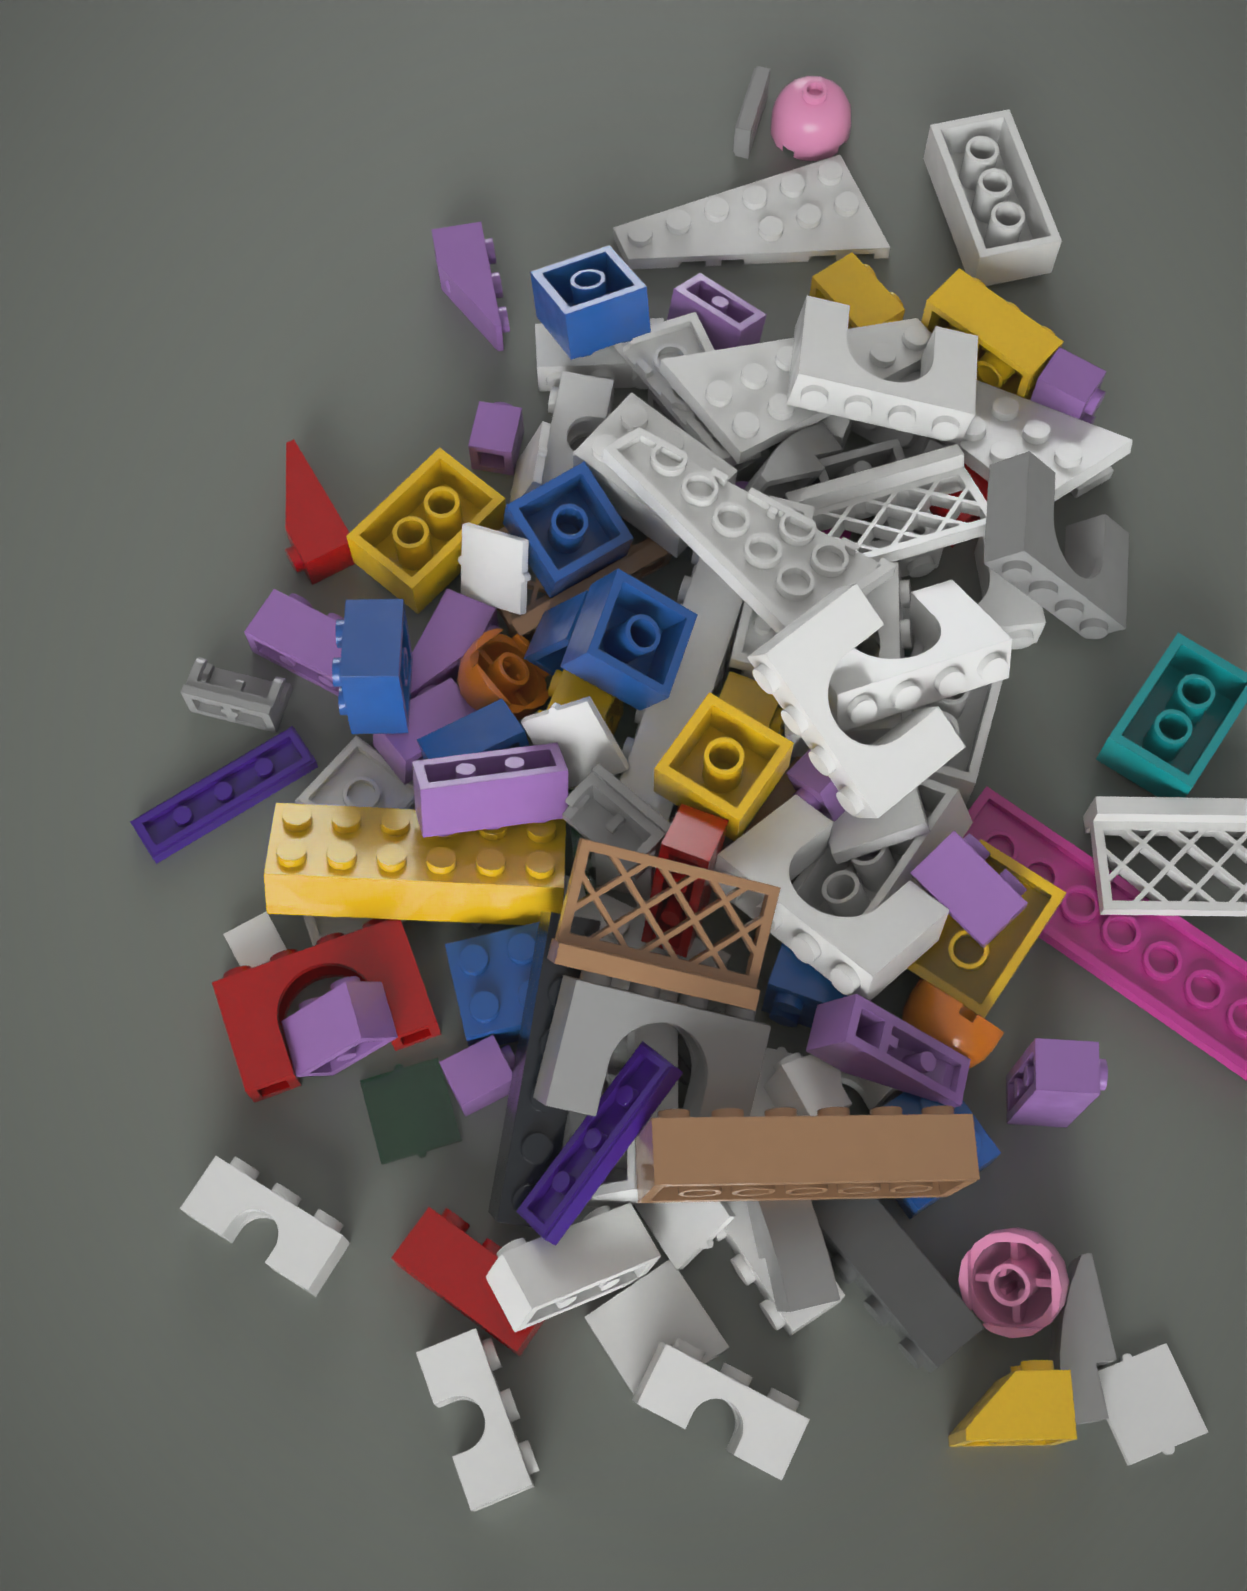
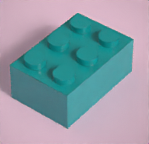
M1177 633L1106 740L1096 760L1157 797L1185 798L1247 703V672L1182 634Z

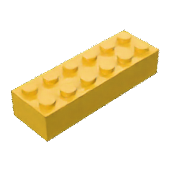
M276 803L264 868L267 914L506 925L536 923L540 920L541 911L560 914L562 912L565 881L566 821L564 819H556L545 823H527L505 826L495 830L483 829L454 833L444 837L432 836L423 838L415 809Z

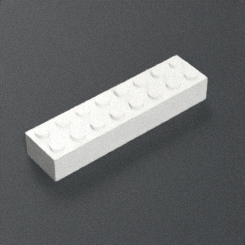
M694 551L691 563L695 564L691 577L684 576L677 602L698 615L671 693L666 700L641 711L637 709L634 720L635 723H638L635 738L627 737L622 749L630 767L627 771L621 773L620 781L669 823H672L677 813V805L654 792V768L710 692L719 698L730 668L729 662L744 600ZM592 853L590 866L596 867L597 885L602 886L620 875L613 862L606 855ZM650 866L636 881L631 878L643 899H650L656 867ZM624 881L612 888L613 890L632 895Z

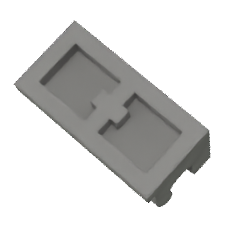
M198 657L192 666L186 684L182 687L181 694L190 712L277 733L293 688L290 683H286L285 678L276 676L274 681H269L216 668L213 664L207 663V659Z
M598 763L592 769V772L565 800L569 807L564 811L563 819L587 840L651 856H659L661 843L671 823L601 764ZM620 859L625 870H628L634 865L638 864L636 862ZM650 866L631 876V878L636 881Z

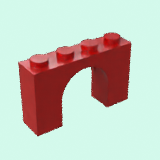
M373 918L363 924V929L346 935L342 932L325 935L317 940V945L301 951L297 949L280 951L270 957V962L253 968L247 965L232 968L223 974L222 979L212 982L245 1092L254 1103L302 1086L300 1078L296 1077L281 1021L286 1019L288 1010L296 996L304 988L316 981L331 977L346 978L357 976L360 978V981L382 982L398 1038L391 1041L395 1051L442 1035L401 920Z

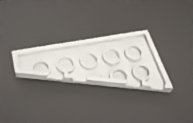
M921 369L896 382H910L919 379ZM976 380L975 416L958 446L964 453V463L988 482L989 466L991 464L1030 451L1056 472L1055 502L1131 452L1133 440ZM940 440V442L948 446L955 445V443Z

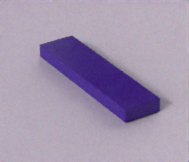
M291 726L130 821V823L157 864L318 768V764L295 728Z
M642 1041L600 1097L596 1117L586 1116L516 1211L544 1240L555 1246L558 1244L683 1072Z

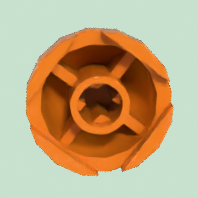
M495 628L484 632L477 638L461 658L457 677L460 694L469 706L475 710L503 699L519 721L536 712L549 698L545 681L549 674L524 659L530 645L526 638L519 634L510 638L507 635L500 634L504 629Z
M924 979L919 980L903 1008V1021L971 1059L969 1068L984 1061L1005 1033Z

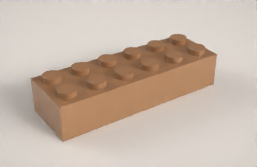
M897 1106L876 1107L870 1109V1115H850V1109L847 1107H827L817 1110V1116H797V1109L781 1107L765 1110V1116L744 1117V1110L739 1108L711 1111V1117H690V1110L666 1109L657 1112L658 1118H651L635 1139L638 1203L948 1197L980 1179L973 1114H954V1107L952 1106L926 1107L922 1109V1114L903 1115L902 1108Z

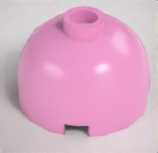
M805 76L792 81L778 95L772 109L771 136L776 146L782 151L784 146L794 152L793 157L796 159L819 161L830 158L838 153L839 146L844 142L846 143L849 138L851 105L842 88L832 80L821 76Z
M1016 1227L994 1230L975 1242L971 1250L965 1254L961 1261L958 1283L962 1301L984 1322L982 1325L987 1330L1008 1338L1032 1336L1054 1321L1065 1304L1069 1278L1065 1261L1051 1242L1037 1232Z

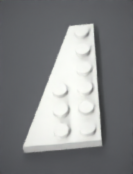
M841 155L613 227L615 243L624 262L630 269L679 267L682 262L705 261L706 266H721L722 260L743 259L744 264L808 262L812 256L835 255L836 260H840L851 252L854 254H873L874 259L889 258L890 246Z
M918 318L848 329L847 344L852 357L864 370L878 378L896 382L921 369V356L932 333ZM794 338L660 360L658 371L737 463L783 441L797 431L831 416L830 414L787 405Z
M640 427L603 449L602 460L777 634L836 588L857 583L864 595H867L894 575L897 567L896 564L884 558H881L879 562L857 551L859 545L845 537L840 541L818 530L816 521L754 488H751L749 492L728 482V474L715 467L711 471L700 467L688 460L687 452Z

